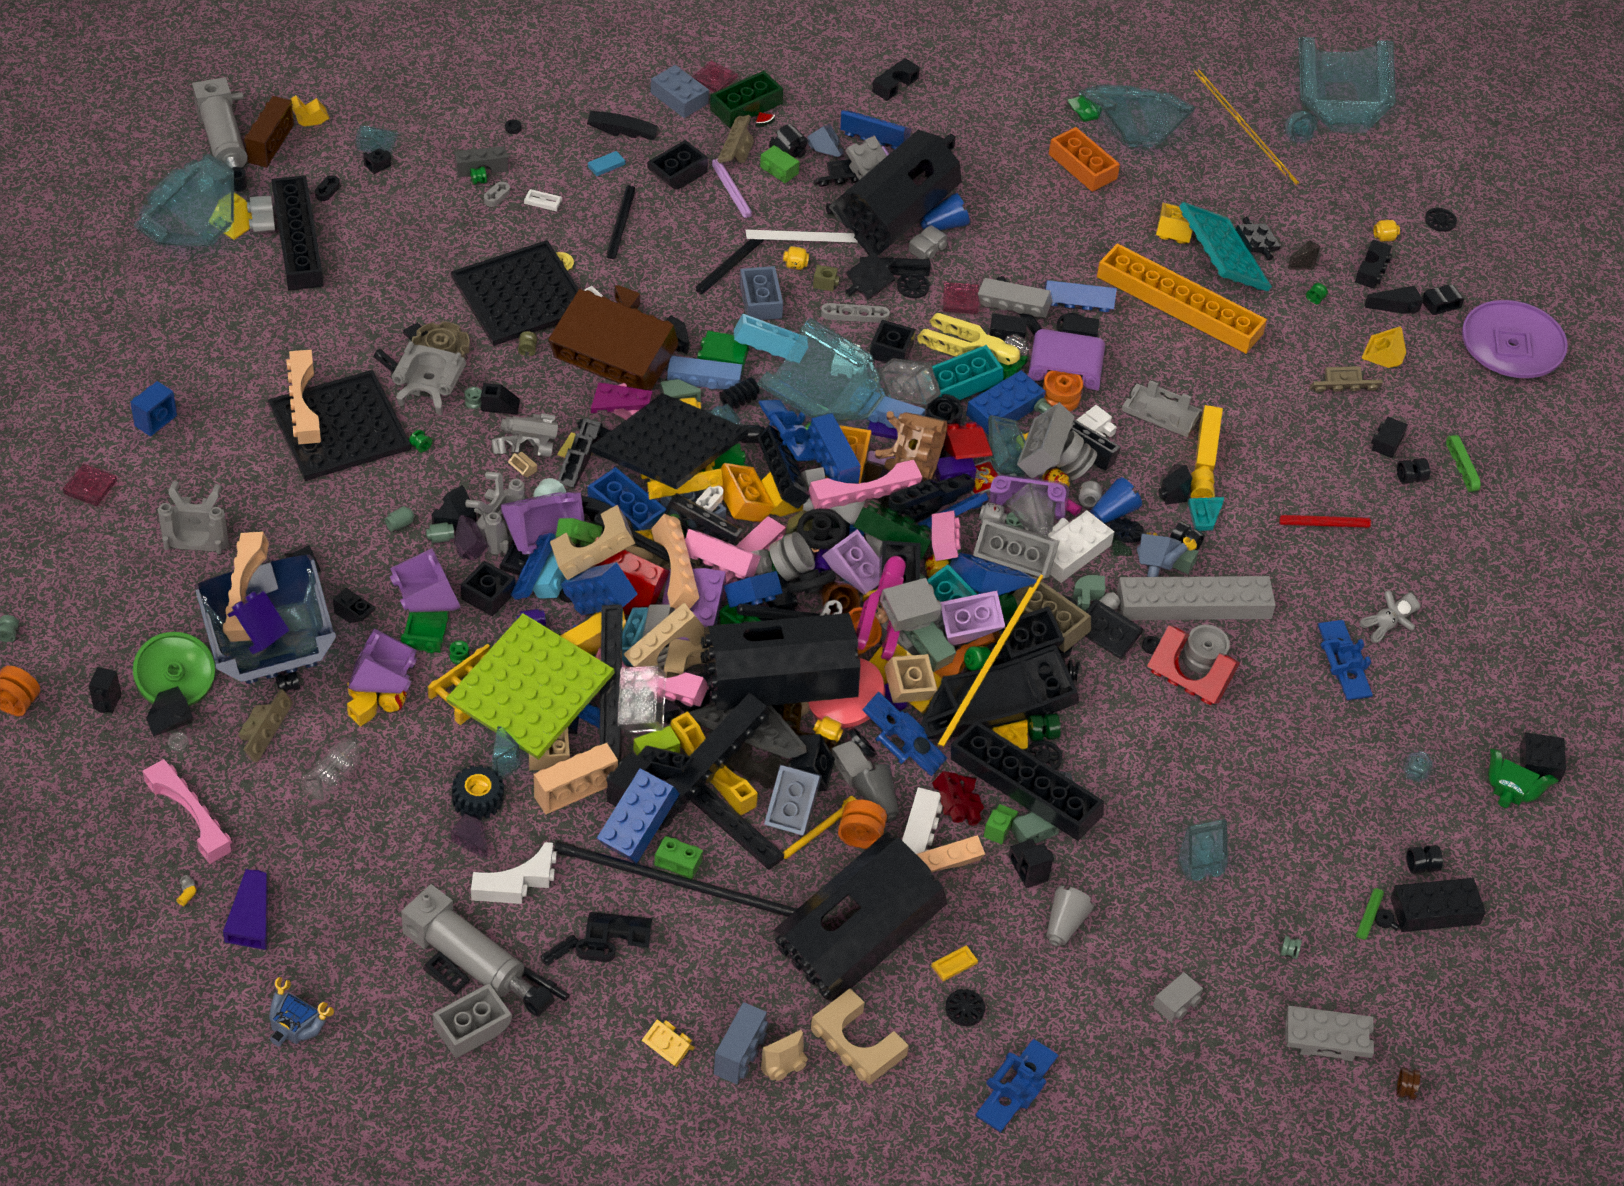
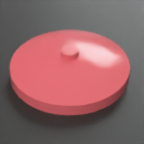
M860 658L858 697L808 702L810 710L821 721L825 716H828L842 724L841 728L858 726L870 719L862 710L878 692L885 697L884 680L875 665Z

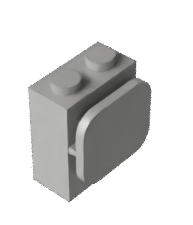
M926 578L883 589L880 602L895 632L900 630L913 631L927 627L932 621L938 620L942 611L941 603L939 600H936L933 587Z

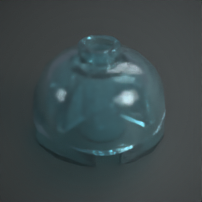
M1299 110L1289 115L1284 125V131L1287 137L1294 143L1301 141L1300 144L1313 138L1314 135L1312 133L1314 130H1317L1318 121L1311 113ZM1295 133L1298 134L1302 139L1295 138Z

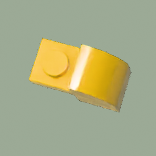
M296 95L291 98L293 112L300 125L304 127L318 125L329 119L326 107L317 98L306 105Z
M348 688V694L353 698L352 701L347 703L348 715L361 727L376 715L378 710L377 695L375 692H355Z

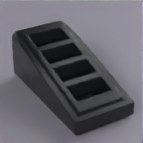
M440 951L423 967L426 973L455 995L470 981ZM440 962L442 965L436 970L434 967ZM445 967L449 969L445 974H440ZM453 972L455 975L448 981L446 978ZM456 979H462L456 988L452 985Z

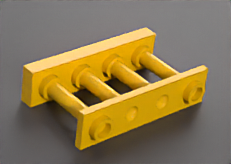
M715 461L705 467L704 472H699L678 489L640 474L642 479L649 478L651 481L647 482L649 500L672 496L676 493L683 494L705 490L709 486H723L722 470H713L712 466H715Z
M486 644L484 647L477 649L474 654L439 679L432 681L428 686V698L433 699L439 695L447 702L446 697L449 693L445 689L452 684L457 686L462 681L460 679L468 674L490 650V645ZM451 705L454 708L455 721L459 725L471 718Z

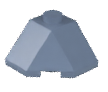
M831 124L825 125L807 136L809 146L817 152L837 157L844 154L843 149L838 148L840 140Z

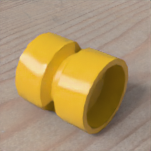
M1203 468L1193 471L1191 473V498L1214 497L1213 472Z

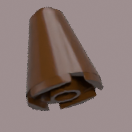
M834 580L823 585V589L819 590L823 607L830 600H837L841 603L843 608L841 614L860 607V595L851 584ZM836 604L833 606L829 605L828 608L831 610L829 615L838 611Z

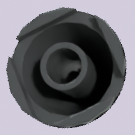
M878 764L875 765V770L870 771L867 768L858 773L853 778V784L864 800L872 801L885 809L887 813L886 823L896 820V816L899 814L894 782L889 765Z

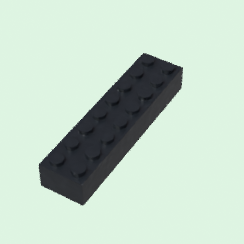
M303 175L271 179L288 290L324 287L307 177Z
M975 721L951 744L952 761L1077 841L1103 817L1104 800L978 721Z

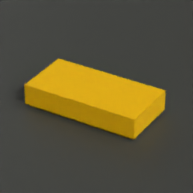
M965 945L933 962L931 967L941 980L945 981L978 964V959L968 946Z

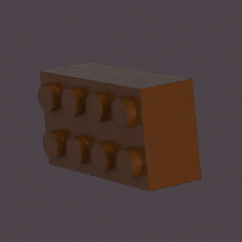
M272 96L270 101L266 103L264 110L259 113L257 121L252 124L250 132L244 138L248 163L265 168L269 166L294 126L292 100Z

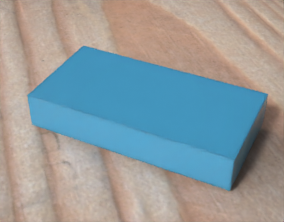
M617 151L588 162V167L596 176L625 165L624 158Z

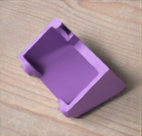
M1046 329L1038 330L1034 336L1028 376L1032 380L1040 381L1046 376L1047 370L1083 375V385L1086 388L1099 390L1105 343L1098 337Z
M1000 475L995 477L991 483L990 499L992 503L1002 506L1005 503L1011 504L1012 496L1048 500V509L1055 512L1056 519H1061L1066 516L1069 487L1065 483Z
M579 492L551 493L501 504L504 519L518 551H522V554L534 553V549H537L535 543L539 535L553 533L556 536L559 518H574L584 521L582 498Z
M429 549L390 568L393 574L390 576L394 587L399 586L403 599L400 601L404 610L409 609L410 612L455 611L461 608L433 549Z
M373 629L355 662L348 688L355 692L401 694L402 691L406 692L411 684L410 676L406 673L408 668L412 669L416 663L417 658L414 657L416 649Z

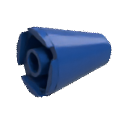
M958 193L952 194L922 217L920 224L923 230L930 225L938 230L963 227L970 223L967 209L964 210L962 206L964 202Z
M1120 477L1114 481L1090 510V513L1105 524L1138 510L1142 506V500L1138 492L1136 494L1133 492L1132 488L1134 486L1127 479Z

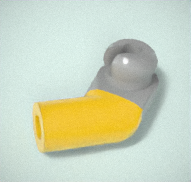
M189 875L181 877L180 884L182 885L183 893L176 899L177 903L183 907L193 898L197 891L195 882Z

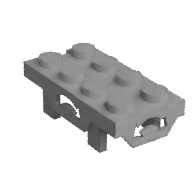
M875 136L865 139L862 145L856 143L845 150L852 161L849 167L859 180L887 156Z
M1151 380L1149 381L1148 388L1136 383L1131 392L1132 398H1127L1122 406L1123 412L1187 438L1202 414V409L1190 405L1191 396L1184 393L1180 396L1158 387V383ZM1160 392L1164 393V395L1169 398H1177L1179 400L1177 402L1176 400L1167 399L1166 397L1161 395Z
M1288 1006L1285 1021L1286 1047L1300 1048L1301 1055L1341 1058L1347 1061H1353L1355 1056L1372 1058L1374 1054V1041L1369 1039V1034H1372L1374 1030L1373 1017Z

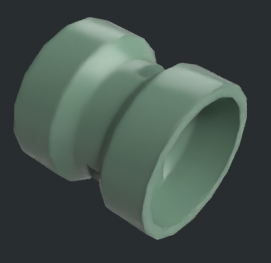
M11 615L0 617V641L13 642L15 640L16 630L19 627V620Z

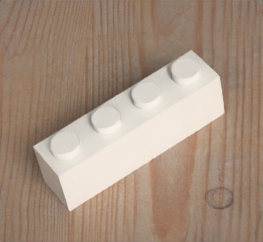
M919 787L902 839L916 854L928 851L927 846H932L934 839L932 829L936 830L939 818L936 815L937 813L941 814L943 808L939 792Z

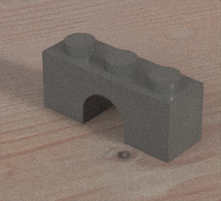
M505 146L454 152L455 168L458 177L470 176V168L476 169L481 165L489 166L491 173L508 171V155Z

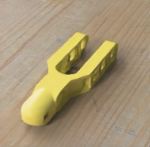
M936 313L929 323L933 327L942 330L943 333L959 336V338L971 341V343L929 329H923L917 336L920 344L923 343L933 350L952 356H959L987 345L1000 363L1010 365L1020 359V350L1017 347L1006 344L1000 338L987 335L979 325L941 313ZM935 319L939 320L942 325L938 324Z

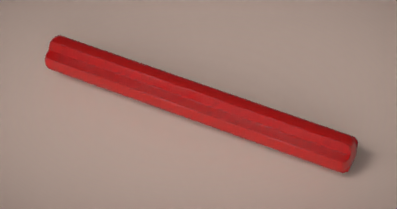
M1281 515L1279 523L1281 525L1369 528L1371 526V519L1361 517Z

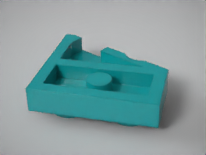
M1224 497L1189 498L1188 506L1194 529L1198 531H1211L1214 529Z

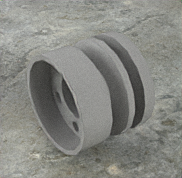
M1069 431L1064 451L1061 453L1060 462L1056 467H1061V471L1067 474L1070 480H1075L1081 477L1093 465L1097 452L1089 444L1084 443V439L1075 431Z

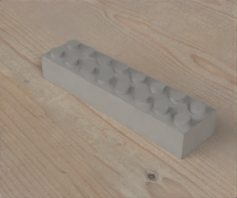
M1270 576L1120 577L1117 587V596L1121 602L1119 605L1120 614L1129 620L1272 619L1276 606Z

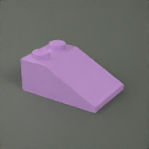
M858 529L822 555L836 574L864 595L879 585L880 559Z
M997 591L940 602L946 639L952 645L967 643L1005 628Z

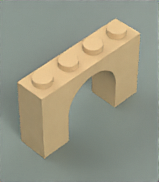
M618 505L601 513L605 529L600 538L594 543L577 548L567 533L550 541L558 567L567 580L635 544L626 517Z
M683 603L627 650L624 656L642 676L659 678L664 671L657 663L662 649L671 641L680 637L688 638L694 646H697L701 642V637H704L705 627L687 605Z
M681 639L671 641L665 661L663 678L681 675L688 667L702 664L700 653L704 652V649H702L701 643L694 646L691 641Z
M848 989L812 1017L811 1030L816 1037H821L826 1042V1046L830 1051H835L840 1056L844 1065L851 1066L855 1070L858 1079L861 1081L865 1080L870 1085L907 1056L909 1045L895 1031L872 1047H857L848 1042L842 1030L863 1013L865 1004L856 993Z

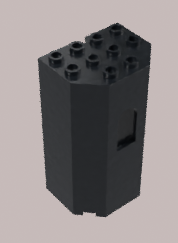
M917 130L828 207L847 229H851L854 232V238L868 255L875 252L878 256L962 183L960 162L938 135ZM915 166L922 167L927 178L919 187L907 174Z
M850 613L712 625L704 628V637H701V647L704 649V652L700 653L701 663H705L704 675L705 677L708 676V690H712L710 691L711 703H715L717 711L734 709L748 693H751L766 706L858 697L860 658L858 659V638Z
M886 832L773 930L776 936L774 940L778 945V950L785 957L789 955L792 959L791 963L798 971L801 969L806 974L805 978L811 985L816 983L820 988L818 990L826 1000L830 998L834 1001L848 989L855 986L948 903L943 886L938 880H935L927 864L898 836H892L891 833ZM848 895L861 907L859 911L834 931H827L821 926L822 918Z

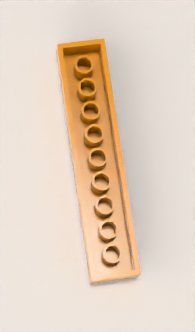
M1118 243L1099 262L1097 278L1245 354L1264 334L1266 318Z

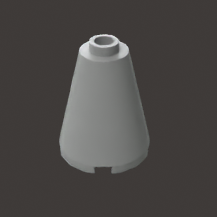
M1059 886L1055 891L1046 934L1052 945H1065L1094 908L1095 903H1090L1091 898L1073 887L1065 890L1063 889L1064 886Z

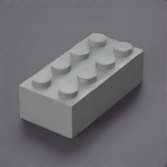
M1060 402L1034 418L1017 463L1031 478L1043 475L1050 467L1054 468L1060 462V456L1064 451V445L1069 437L1068 433L1073 426L1072 422L1075 417Z
M987 518L983 519L973 556L1038 577L1043 575L1045 579L1050 576L1060 541Z

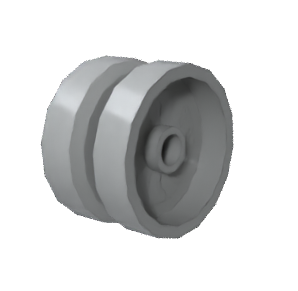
M793 532L787 535L784 540L780 539L770 545L769 551L773 564L785 580L791 581L799 577L800 573H805L815 568L812 551L799 533Z
M1205 624L1191 630L1183 649L1185 664L1192 671L1201 674H1208L1219 653L1227 655L1230 647V641L1221 629Z

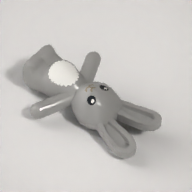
M1390 590L1385 591L1384 594L1388 608L1382 609L1376 615L1360 620V626L1363 628L1374 625L1378 626L1371 635V641L1374 644L1381 641L1385 633L1394 628L1398 622L1410 631L1415 629V625L1405 618L1421 607L1412 593H1407L1400 600L1394 602L1392 592Z

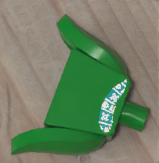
M1490 748L1488 780L1490 785L1495 788L1494 794L1500 796L1498 804L1501 807L1508 808L1511 802L1518 806L1522 802H1533L1549 787L1558 782V779L1553 775H1545L1539 778V774L1507 759L1503 761L1501 752L1498 749Z

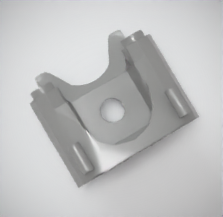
M410 341L391 376L395 384H407L397 393L398 405L404 406V399L410 394L420 396L421 391H425L430 394V399H433L436 414L442 415L443 407L440 394H451L466 365V361L461 357V353L457 352L455 354L427 346L414 345Z
M541 413V415L533 414V417L513 416V418L506 417L502 419L500 430H503L504 433L512 434V436L492 439L493 454L507 453L505 441L512 445L511 452H519L520 443L528 440L534 446L533 456L551 457L553 443L548 442V440L555 439L557 436L558 423L555 421V415Z
M486 472V479L495 480V491L488 489L484 495V498L490 499L492 502L487 505L482 501L466 500L465 505L466 507L475 508L474 512L481 514L475 527L478 528V534L481 537H486L487 551L491 554H499L503 551L506 554L513 537L502 514L501 504L525 499V484L520 479H513L509 482V489L503 490L502 474Z
M173 481L169 488V495L176 506L173 507L169 503H163L157 509L164 549L168 550L170 547L177 549L216 551L217 554H221L222 549H226L229 545L224 510L219 507H213L221 491V486L216 484L208 498H203L202 504H191V497H181L177 491L179 483Z

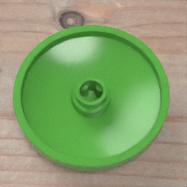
M167 632L152 637L141 646L133 663L135 685L140 694L152 704L159 692L178 686L186 698L188 706H191L207 695L212 687L215 676L214 659L207 646L196 637L182 632Z

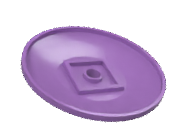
M1496 300L1481 304L1467 315L1462 327L1463 342L1469 353L1488 369L1510 377L1535 378L1549 374L1561 365L1567 353V338L1558 322L1543 310L1519 301Z

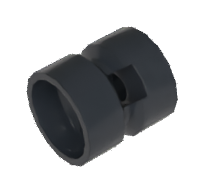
M1418 458L1412 461H1399L1397 463V476L1401 484L1413 483L1414 481H1428L1430 466L1427 459Z
M1180 521L1173 529L1170 538L1181 541V543H1184L1183 539L1185 537H1189L1190 540L1195 539L1197 544L1195 550H1198L1204 541L1205 535L1196 529L1192 530V526L1184 521Z
M1429 845L1424 848L1420 846L1409 847L1406 852V862L1410 873H1424L1426 869L1428 872L1441 871L1443 857L1440 847L1438 845Z

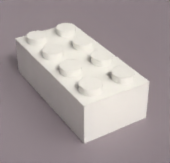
M1086 510L1050 537L1060 541L1050 575L1062 583L1110 547L1114 531Z

